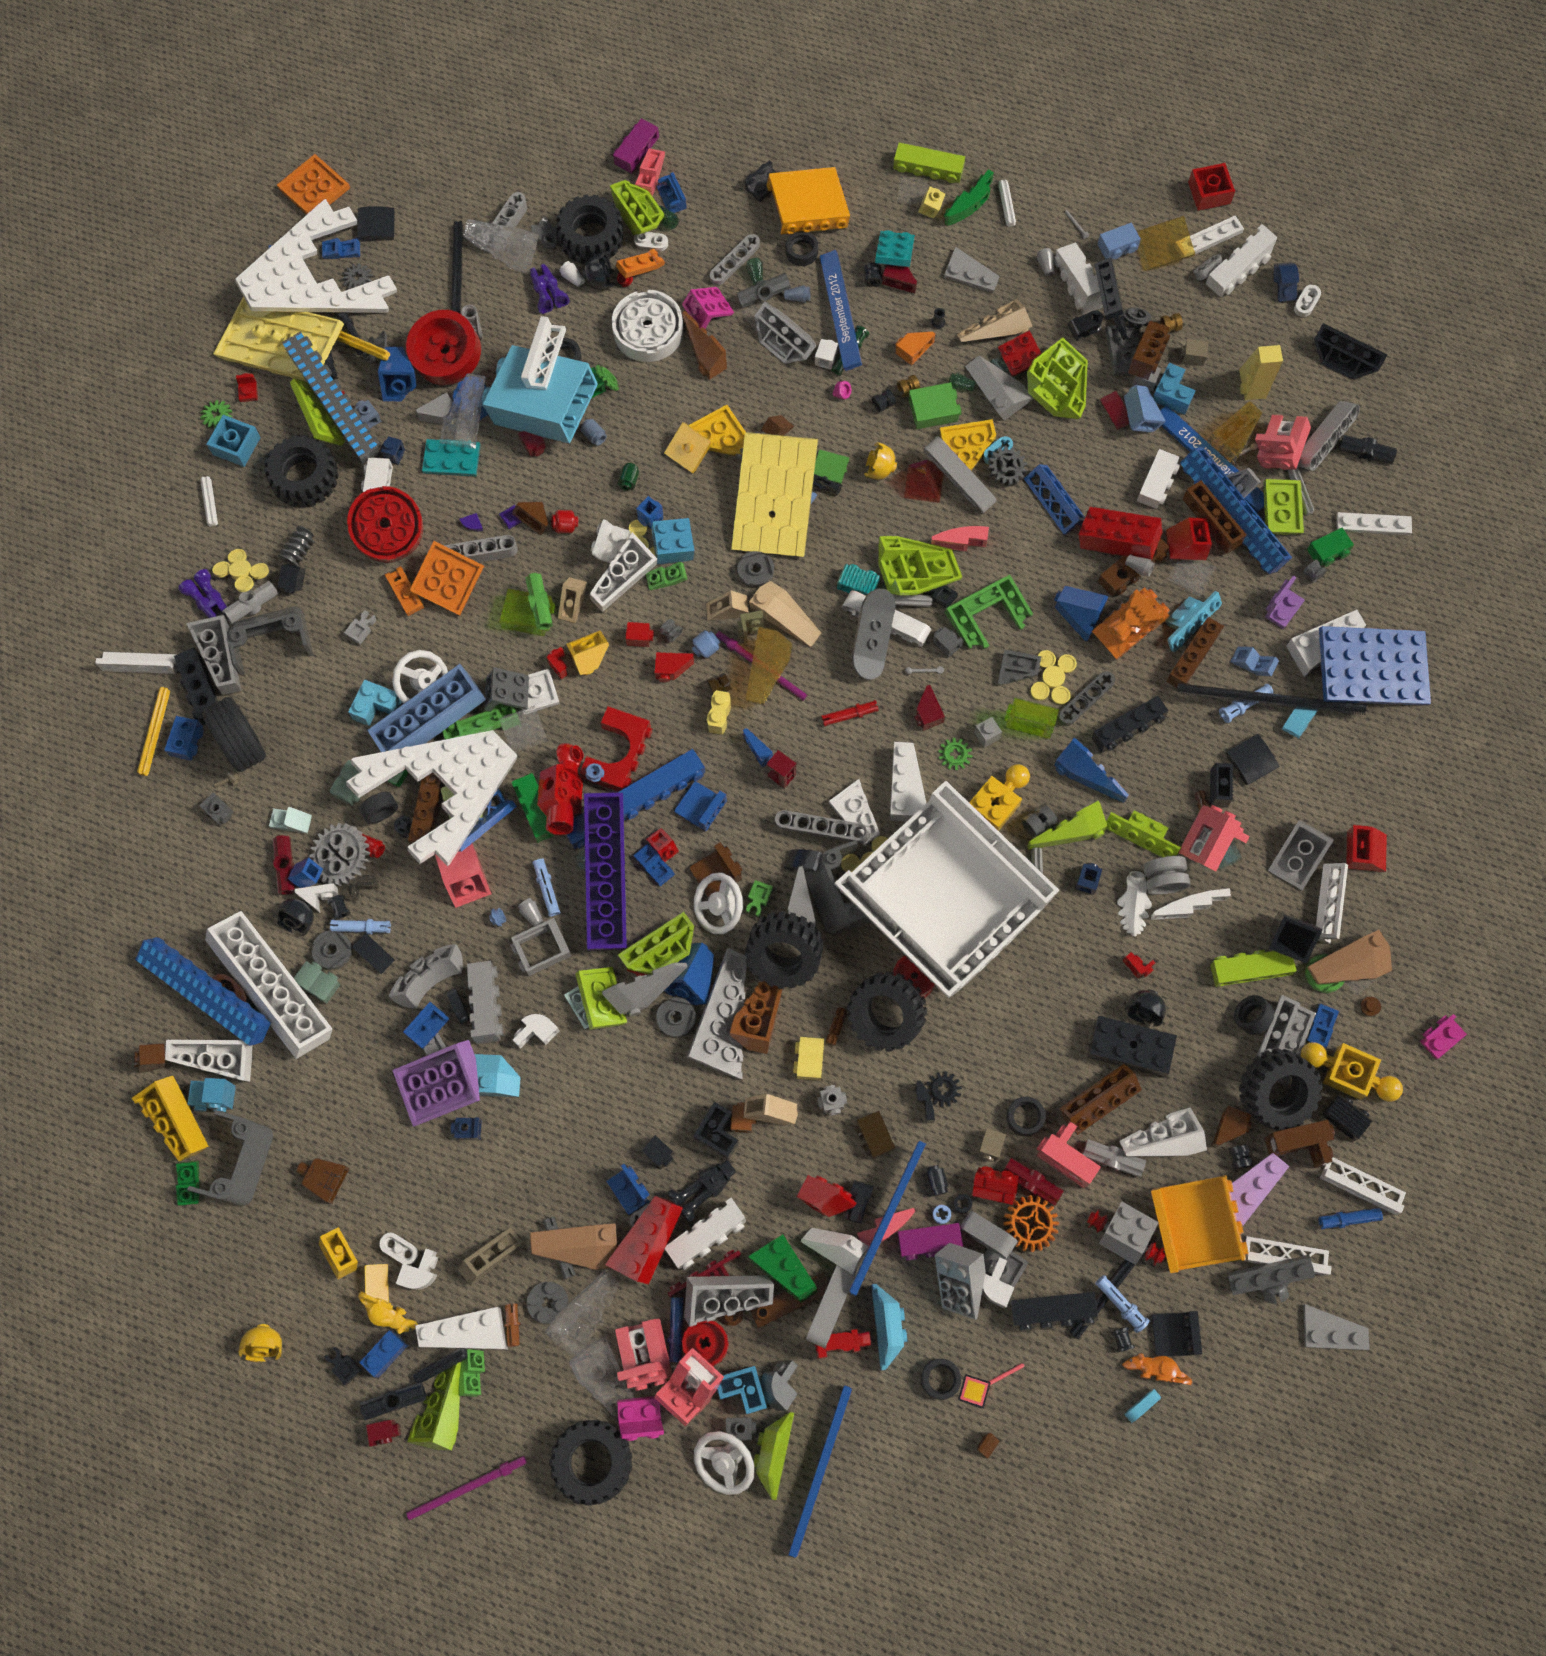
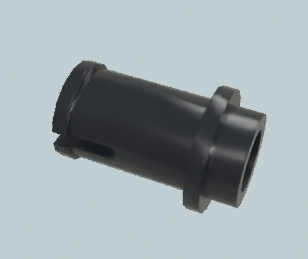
M937 308L934 311V318L931 324L936 329H941L945 326L944 309Z

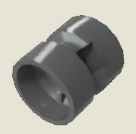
M1046 804L1036 808L1034 814L1030 813L1021 819L1023 827L1032 838H1036L1044 833L1045 829L1049 830L1058 824L1056 815Z

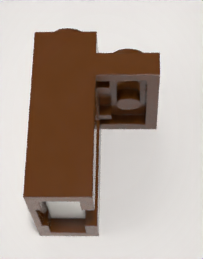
M1328 1120L1273 1132L1264 1138L1269 1155L1274 1153L1276 1156L1309 1149L1314 1168L1323 1167L1333 1162V1151L1327 1143L1334 1140L1335 1131Z

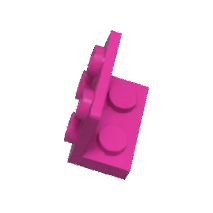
M717 287L691 289L682 304L686 312L697 321L699 328L704 327L706 329L713 317L731 316L734 313Z
M655 1396L617 1400L618 1426L621 1439L627 1441L637 1440L638 1437L653 1439L664 1434L660 1403L654 1398Z

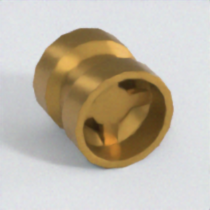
M1174 313L1170 317L1167 315L1160 317V324L1170 327L1168 333L1171 330H1182L1183 321L1180 313Z
M913 374L906 380L897 381V388L899 391H904L902 397L905 398L909 396V390L919 389L920 383Z

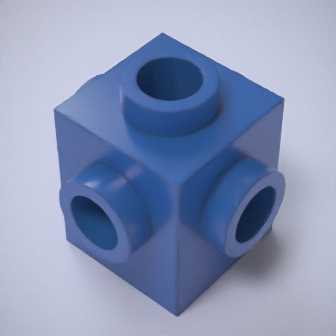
M648 496L636 508L638 521L643 526L647 525L652 529L653 521L663 520L662 505Z

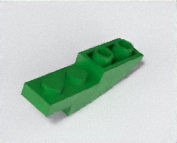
M988 169L984 175H980L977 185L973 186L969 193L963 191L960 196L958 195L955 198L953 206L948 208L944 214L946 226L969 217L987 201L990 196L991 188L989 186L993 181V171Z

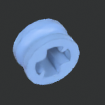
M939 1205L933 1211V1219L939 1224H945L951 1218V1210L945 1205ZM939 1209L948 1213V1216H945V1220L936 1216V1213H939Z

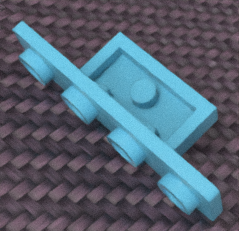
M1214 591L1205 602L1189 596L1165 620L1169 627L1176 630L1167 640L1172 652H1176L1205 622L1207 617H1210L1220 608L1222 601L1219 592Z

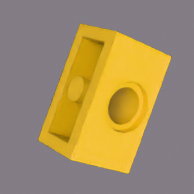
M339 1227L320 1236L319 1247L337 1280L357 1270L358 1261Z

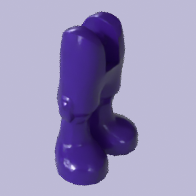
M541 264L543 273L541 276H538L534 267L530 268L533 289L540 297L537 307L541 314L553 310V301L557 308L569 304L570 299L568 295L558 288L557 279L554 278L545 264ZM546 289H549L551 291L553 301Z
M202 569L194 575V580L206 593L207 597L200 593L195 583L190 579L183 581L179 585L178 590L181 594L192 597L196 601L198 609L202 610L208 618L217 617L213 610L219 607V610L222 612L227 606L221 598V594L212 588L209 571Z

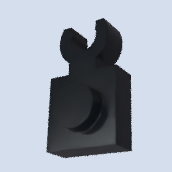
M946 585L924 592L926 595H932V601L944 608H948L958 597V592Z
M334 1347L333 1350L336 1352V1357L334 1359L329 1355L324 1357L327 1362L336 1365L332 1372L347 1386L362 1369L349 1355L342 1358V1351L338 1347Z

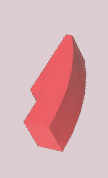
M648 149L640 166V174L635 185L648 190L653 196L665 152Z
M967 526L950 529L932 536L931 544L966 552L968 545L986 547L989 527Z
M911 1208L894 1213L881 1242L902 1228L915 1213V1209ZM883 1217L874 1220L876 1228L857 1233L858 1240L870 1247Z

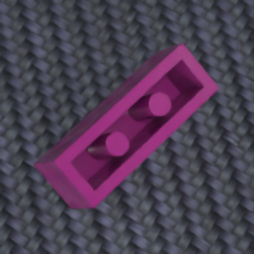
M641 118L638 123L634 124L630 134L625 136L620 147L615 149L613 153L614 164L632 174L645 157L648 149H651L659 138L658 127Z
M959 1223L897 1232L901 1258L906 1257V1261L917 1260L919 1255L933 1258L935 1254L949 1243L963 1247Z

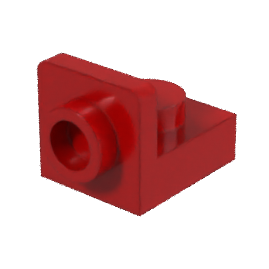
M249 373L236 375L239 401H258L257 381L254 375Z
M559 647L550 651L546 658L549 666L562 680L567 676V666L561 659L565 656L564 649Z
M662 828L646 839L664 862L679 852L674 841Z
M1132 952L1123 959L1124 964L1137 978H1140L1142 975L1146 978L1154 971L1152 968L1155 964L1154 960L1144 967L1142 959Z

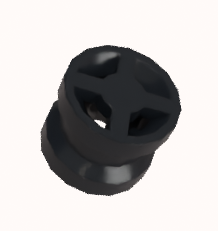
M401 816L396 819L394 829L400 837L409 838L412 820L407 816Z

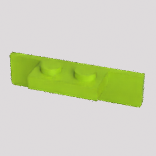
M1135 810L1129 821L1112 812L1106 821L1107 830L1162 858L1177 856L1181 848L1163 839L1168 827Z

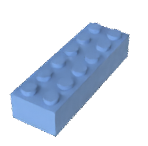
M459 664L368 729V732L381 752L425 744L484 702L486 698L469 673Z

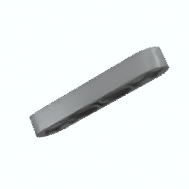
M755 234L746 236L711 270V283L714 285L723 284L759 249V237ZM749 241H750V242H754V241H755V245L752 243V244L749 246ZM738 252H744L746 254L744 257L736 256ZM732 263L734 267L727 269L725 264ZM721 274V278L717 277L715 279L714 275L719 276Z

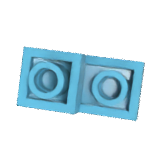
M1297 706L1282 730L1300 738L1308 727L1309 722L1316 715L1317 708L1316 710L1315 707L1314 709H1310V707L1309 709L1308 707L1303 709V706L1302 708Z

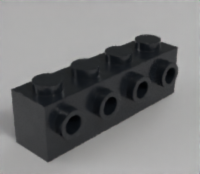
M1156 696L1096 729L1091 739L1101 753L1106 750L1111 751L1119 743L1131 740L1135 734L1146 732L1151 725L1162 723L1166 719L1165 717L1169 710L1160 697Z
M1095 1292L1011 1300L1015 1330L1019 1329V1332H1029L1035 1327H1040V1330H1049L1055 1325L1069 1328L1073 1327L1075 1323L1089 1326L1094 1325V1321H1098Z

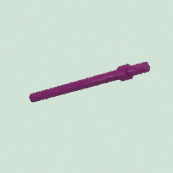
M721 631L717 632L715 636L725 643L728 649L736 651L802 701L808 696L741 647L738 641L733 638L730 639Z
M525 1456L511 1462L506 1461L500 1464L499 1468L406 1512L409 1521L500 1476L505 1477L512 1474L513 1470L527 1464Z

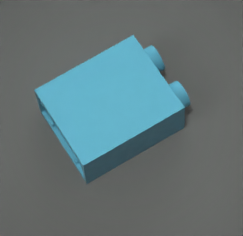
M512 345L506 358L502 357L498 361L496 367L497 376L492 387H487L484 390L482 406L486 409L494 425L526 431L534 435L570 444L598 385L589 364L557 356L547 390L526 388L521 375L530 349ZM546 360L545 362H543L540 368L544 369L545 367H547L549 365V361ZM542 375L537 378L535 383H543L544 376Z

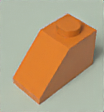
M933 331L907 333L896 342L895 354L912 366L934 343L935 333Z

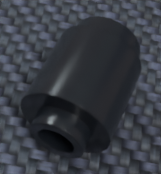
M939 1165L928 1167V1172H925L924 1175L932 1196L948 1193L947 1187L949 1185L944 1168H939Z

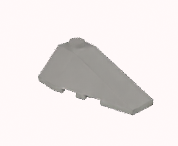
M980 355L965 366L1003 420L1008 419L1033 399L1022 383Z

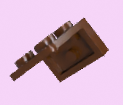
M721 842L714 846L715 852L690 867L691 873L699 884L712 873L726 874L736 883L742 880L741 872L743 870L740 864L732 860L730 849L727 846L724 847ZM721 880L713 881L705 888L704 892L708 898L712 893L719 892Z

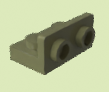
M762 610L740 614V621H737L739 639L743 638L744 644L748 643L747 633L758 634L761 630H764Z

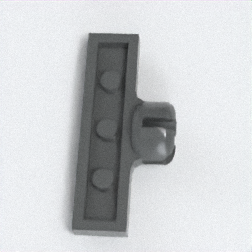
M1310 1255L1227 1273L1233 1295L1261 1290L1265 1301L1270 1304H1277L1275 1293H1277L1281 1303L1288 1299L1287 1285L1289 1283L1315 1277Z

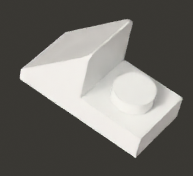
M333 883L297 888L295 893L320 913L319 898L329 900L331 897L338 895V888Z

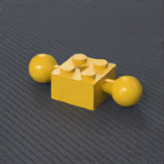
M1020 764L1012 765L1006 772V782L1004 784L991 776L969 803L999 831L1021 804L1022 798L1015 794L1013 790L1015 788H1023L1028 784L1030 780L1029 770Z
M1316 1042L1307 1043L1301 1050L1300 1056L1315 1068L1320 1066L1328 1068L1323 1084L1359 1100L1368 1096L1371 1087L1376 1089L1377 1095L1387 1102L1396 1101L1402 1095L1403 1086L1397 1078L1393 1076L1382 1078L1375 1076L1381 1059L1345 1043L1336 1047L1333 1057L1327 1055L1325 1048Z

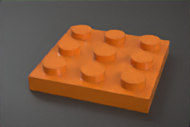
M316 154L277 184L278 189L306 215L323 200L326 199L328 204L331 205L350 189L349 184Z
M433 541L409 591L461 615L485 566Z

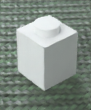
M821 339L815 355V365L832 369L838 353V343L832 340Z

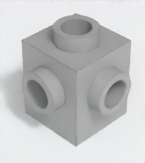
M835 1085L824 1087V1090L820 1091V1097H817L819 1109H823L824 1114L829 1113V1116L840 1114L844 1110V1104H847L845 1092H841L840 1087L835 1088ZM835 1096L836 1101L830 1102L828 1098Z

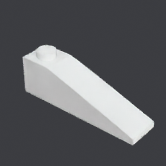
M1187 1108L1166 1115L1167 1120L1160 1123L1153 1122L1150 1124L1151 1128L1145 1131L1139 1130L1120 1140V1145L1126 1156H1188L1207 1150L1204 1130L1192 1109Z

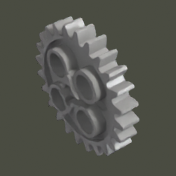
M338 823L337 827L330 825V830L324 828V835L318 834L320 840H314V843L317 845L310 848L314 850V854L309 855V857L314 858L313 861L323 868L319 877L323 882L342 886V883L348 885L349 879L355 881V874L362 875L359 870L366 869L363 863L369 862L365 856L369 855L370 852L365 850L369 847V844L364 843L367 838L362 836L363 832L346 823L344 825ZM329 844H331L332 847H333L334 849L338 850L339 852L337 853L335 850H333V849L329 846Z

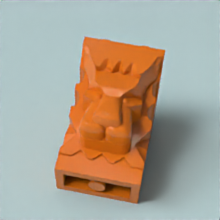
M1144 587L1140 592L1136 589L1129 597L1127 603H1122L1119 610H1115L1092 630L1117 660L1149 632L1154 631L1170 617L1168 614L1169 608L1163 602L1159 604L1156 601L1158 596L1151 588L1147 591Z

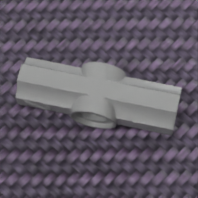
M268 581L254 591L242 592L239 600L222 610V613L227 621L233 624L247 614L254 615L261 610V605L277 596L278 592L273 584Z
M1089 1139L1086 1141L1082 1153L1090 1160L1101 1163L1104 1167L1109 1166L1114 1168V1171H1123L1139 1178L1144 1171L1146 1160L1126 1156L1121 1148L1110 1145L1105 1146Z

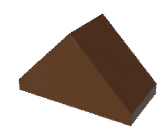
M782 415L768 417L761 430L766 434L784 436L794 426Z
M518 502L512 515L542 535L548 526L543 502Z

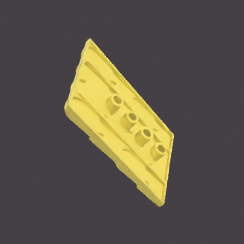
M243 297L213 354L218 358L240 363L243 366L267 370L271 373L306 381L286 352L282 342L301 332L304 337L308 336L313 344L311 348L313 351L317 350L323 359L321 363L324 365L344 323L337 319L310 312L251 311Z
M745 433L731 550L805 556L818 439ZM773 510L776 515H772L770 511Z

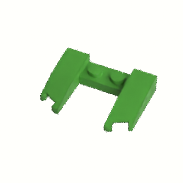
M1011 575L949 606L944 612L969 649H972V645H982L983 648L989 647L988 642L972 616L998 602H1002L1020 630L1025 626L1022 622L1026 616L1031 617L1033 615Z
M499 703L491 712L485 711L461 721L457 720L442 732L446 740L491 731L500 727L506 730L521 723L515 707Z

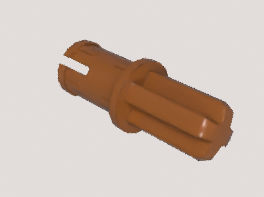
M511 1304L505 1305L506 1324H504L507 1331L508 1347H517L520 1345L519 1326L521 1325L518 1321V1304L512 1305V1313Z

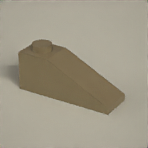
M510 1227L466 1258L458 1271L471 1286L494 1269L522 1245L523 1242Z

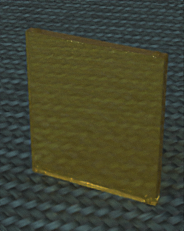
M1184 216L1137 231L1141 238L1138 252L1144 271L1153 270L1195 256Z

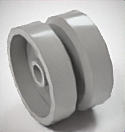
M1182 856L1158 858L1143 865L1145 877L1150 878L1146 882L1149 894L1176 893L1191 886L1189 875L1184 873L1187 870L1186 859Z

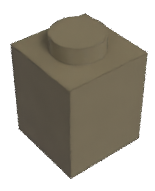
M1187 339L1185 346L1182 345L1180 356H1183L1182 363L1204 366L1209 342Z
M987 1128L978 1154L982 1155L981 1158L993 1162L994 1159L998 1160L1006 1134Z

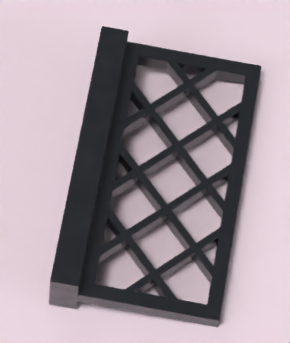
M1110 257L1095 263L1094 266L1105 317L1107 320L1114 319L1122 339L1126 340L1128 335L1123 316L1124 311L1114 263Z

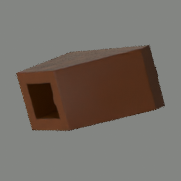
M164 1044L139 1045L138 1051H135L134 1068H138V1073L164 1068Z

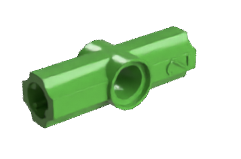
M531 573L525 577L529 591L528 599L531 611L534 614L537 629L546 630L553 626L547 592L544 589L541 574Z

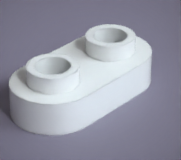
M645 232L634 236V244L639 249L664 251L668 247V238L664 234Z
M1308 285L1304 288L1294 307V311L1298 316L1307 317L1311 314L1321 296L1319 287Z
M387 1233L380 1239L381 1250L400 1263L411 1265L418 1259L417 1248L398 1235ZM390 1240H394L395 1245L392 1248L388 1247V1242ZM406 1251H411L412 1255L410 1258H405Z

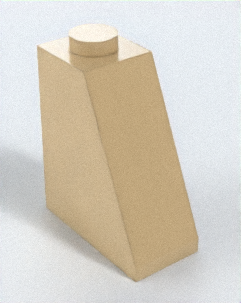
M769 1094L747 1097L745 1099L744 1118L779 1125H792L796 1123L798 1116L796 1103Z

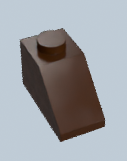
M1230 1106L1224 1108L1212 1146L1218 1147L1244 1135L1245 1132L1248 1133L1252 1125V1121H1249L1251 1114Z

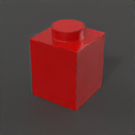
M627 622V646L649 647L650 641H653L654 630H651L650 623Z

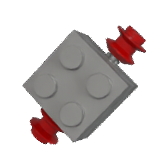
M1124 1202L1120 1203L1110 1223H1107V1215L1102 1217L1099 1215V1210L1096 1213L1092 1211L1087 1220V1223L1090 1224L1088 1228L1096 1227V1233L1101 1232L1103 1228L1105 1230L1099 1242L1100 1245L1135 1265L1143 1252L1145 1253V1261L1152 1259L1154 1260V1266L1156 1263L1161 1264L1166 1255L1163 1252L1164 1247L1159 1250L1156 1248L1155 1242L1148 1247V1242L1159 1222Z

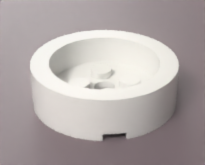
M648 290V292L631 293L618 303L613 312L612 328L615 342L618 348L631 359L641 362L662 360L671 355L682 341L683 320L681 310L670 296L662 292ZM650 320L652 325H643V322Z

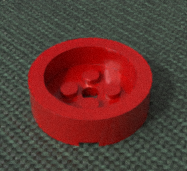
M442 309L429 312L414 323L407 336L406 351L410 362L425 380L437 385H451L462 381V378L475 370L481 356V342L467 318L458 312ZM450 347L448 353L442 354L441 350L443 348Z
M382 486L364 491L352 503L347 517L348 531L353 543L362 554L374 561L389 563L402 560L415 551L422 539L424 526L417 504L407 493L395 487ZM388 519L390 520V526L382 528L380 521Z

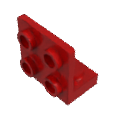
M1030 330L998 347L1012 377L1028 370L1032 361L1042 354Z

